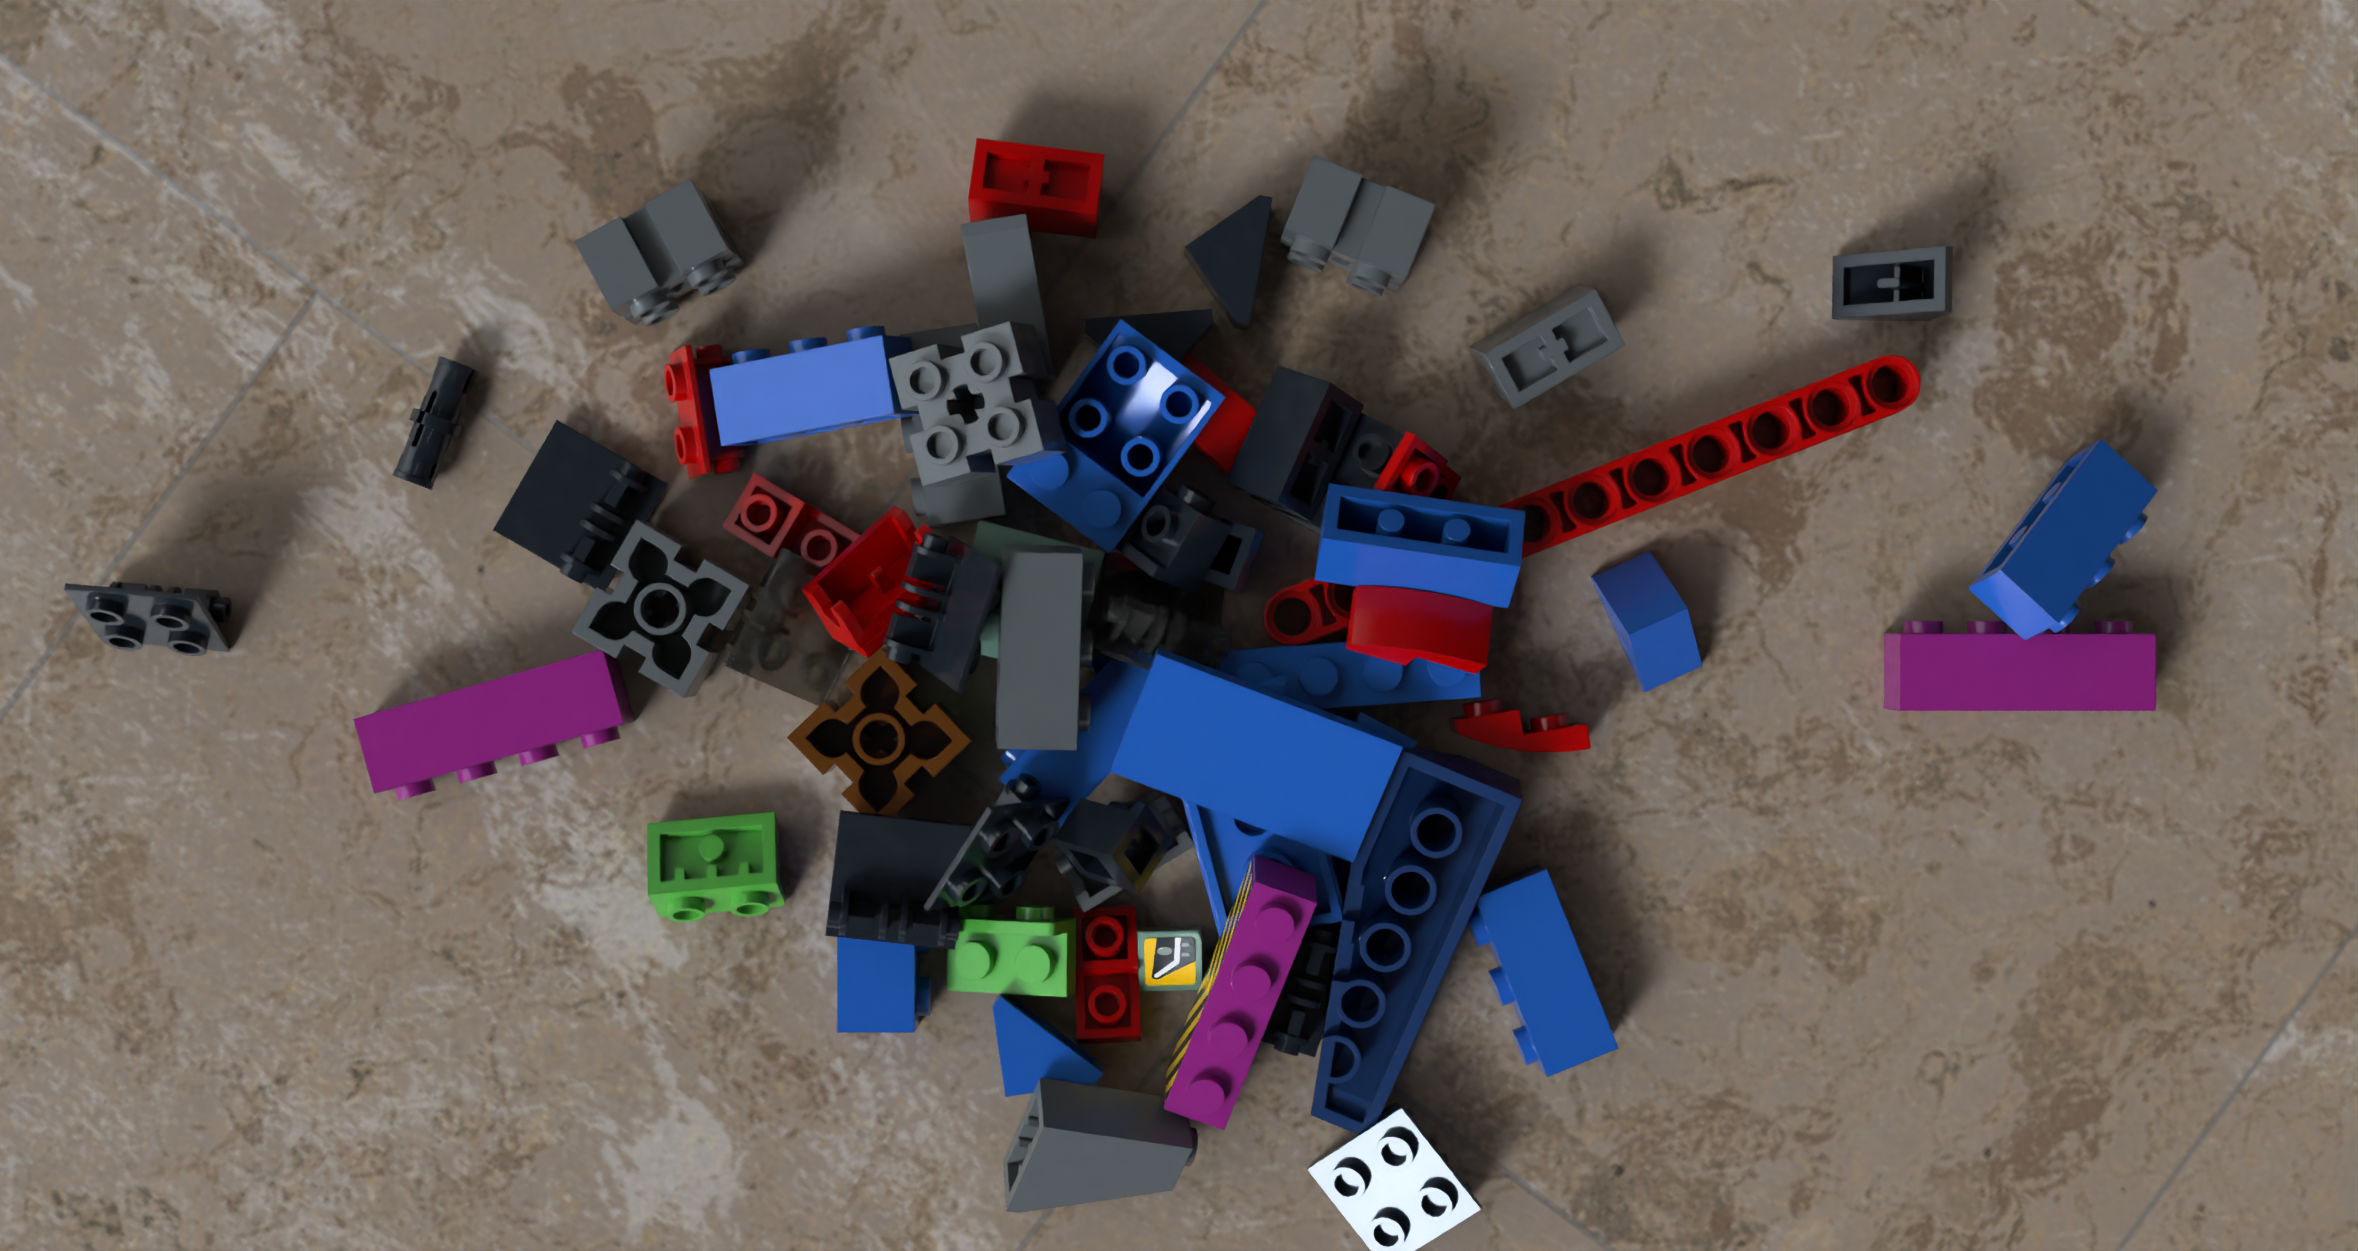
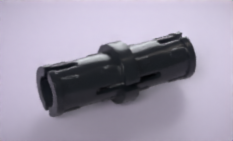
M441 356L438 358L433 378L420 408H413L409 420L413 421L414 424L404 451L392 474L430 490L433 489L440 464L452 437L457 439L459 437L462 426L458 425V421L467 396L479 371Z

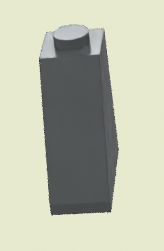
M1026 214L961 224L979 328L982 330L1008 321L1035 326L1048 376L1033 380L1037 395L1043 394V383L1056 381L1032 235Z
M1039 1078L1003 1161L1006 1211L1022 1213L1173 1191L1184 1166H1191L1196 1157L1198 1147L1197 1130L1194 1127H1190L1188 1117L1163 1109L1164 1096Z

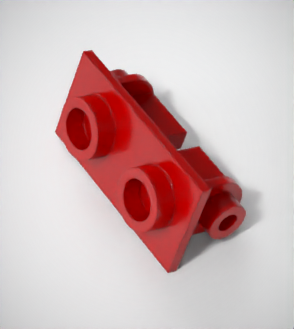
M719 344L695 348L697 359H693L692 346L685 345L669 355L670 364H666L664 368L666 393L670 402H677L680 427H676L674 431L675 452L680 465H687L689 480L711 473L710 463L714 465L715 475L740 471L739 459L745 457L743 446H721L717 416H714L713 404L715 403L709 369L730 365L729 356H722L721 345Z

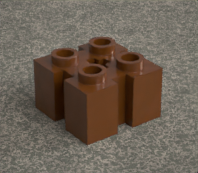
M880 647L843 683L854 694L843 707L840 708L833 699L824 701L787 738L822 775L831 772L837 766L853 782L841 794L858 812L895 816L920 792L910 779L922 767L935 777L975 737L941 702L935 703L927 711L912 695L923 683L905 664L885 657L888 647ZM873 722L881 727L890 723L895 727L898 735L893 739L898 742V746L894 752L887 748L877 752L871 749L868 741L874 735L868 729Z

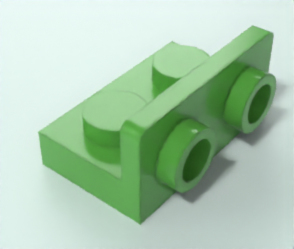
M775 812L647 823L648 897L660 917H667L671 921L685 923L701 920L705 917L706 913L731 911V913L738 916L751 917L765 914L771 907L784 906L785 891L780 881L779 825Z
M977 902L960 907L961 919L958 941H956L955 949H948L947 991L1055 997L1075 995L1077 917L1055 916V906L1046 904L1016 905V915L995 914V903Z

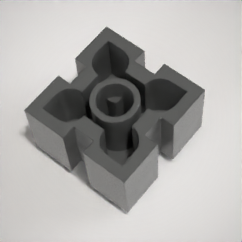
M1314 155L1285 225L1279 246L1290 250L1287 256L1288 260L1309 270L1322 273L1325 265L1329 263L1349 271L1346 283L1358 290L1380 297L1384 289L1395 293L1407 278L1436 204L1389 185L1384 187L1364 179L1362 174Z
M691 179L644 203L645 207L625 218L620 216L574 241L611 311L619 316H624L627 321L634 325L643 320L646 327L670 318L680 310L677 304L679 297L694 289H699L703 297L714 294L732 284L737 279L733 271L746 265L711 199Z
M1008 321L961 336L964 348L934 344L889 358L902 410L919 411L924 431L909 435L923 487H951L997 473L995 465L1022 466L1068 452L1055 401L1039 400L1033 380L1048 376L1034 325ZM977 395H982L985 407L976 410L978 416H975L974 400Z
M636 520L610 564L624 572L615 590L612 588H596L571 633L616 659L630 658L633 651L638 652L646 657L638 672L683 698L694 697L721 653L708 645L717 627L721 630H734L760 586L717 561L704 559L699 569L686 562L693 547L650 522ZM674 595L678 600L676 607L680 608L678 618L676 620H667L661 625L657 621L661 612L654 609L655 601L658 597L671 598Z

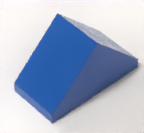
M1650 551L1590 577L1643 692L1654 689L1702 666L1688 608Z
M999 993L995 998L992 1009L1005 1097L1033 1093L1039 1078L1086 1085L1097 1083L1104 1073L1103 1062L1013 995Z

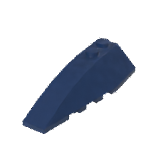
M1403 747L1354 862H1351L1311 1108L1312 1116L1358 1135L1378 1122L1523 801L1519 779L1461 755Z

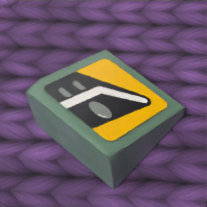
M1201 926L1137 927L1139 992L1199 990L1202 983Z

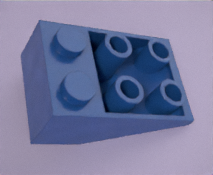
M1120 319L1057 406L1068 452L1022 466H1013L1006 477L1108 553H1112L1119 541L1127 535L1226 396L1124 320Z

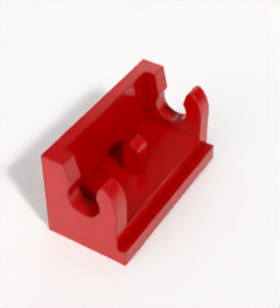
M977 138L968 195L970 223L1026 214L1031 231L1096 239L1105 154Z
M893 506L802 588V591L833 639L870 658L884 645L883 640L893 611L910 616L916 615L896 607L895 602L897 598L927 604L929 597L912 593L901 587L902 580H911L933 586V583L911 578L905 574L914 543H921L925 532L933 533L927 525L922 524L916 530L906 512Z

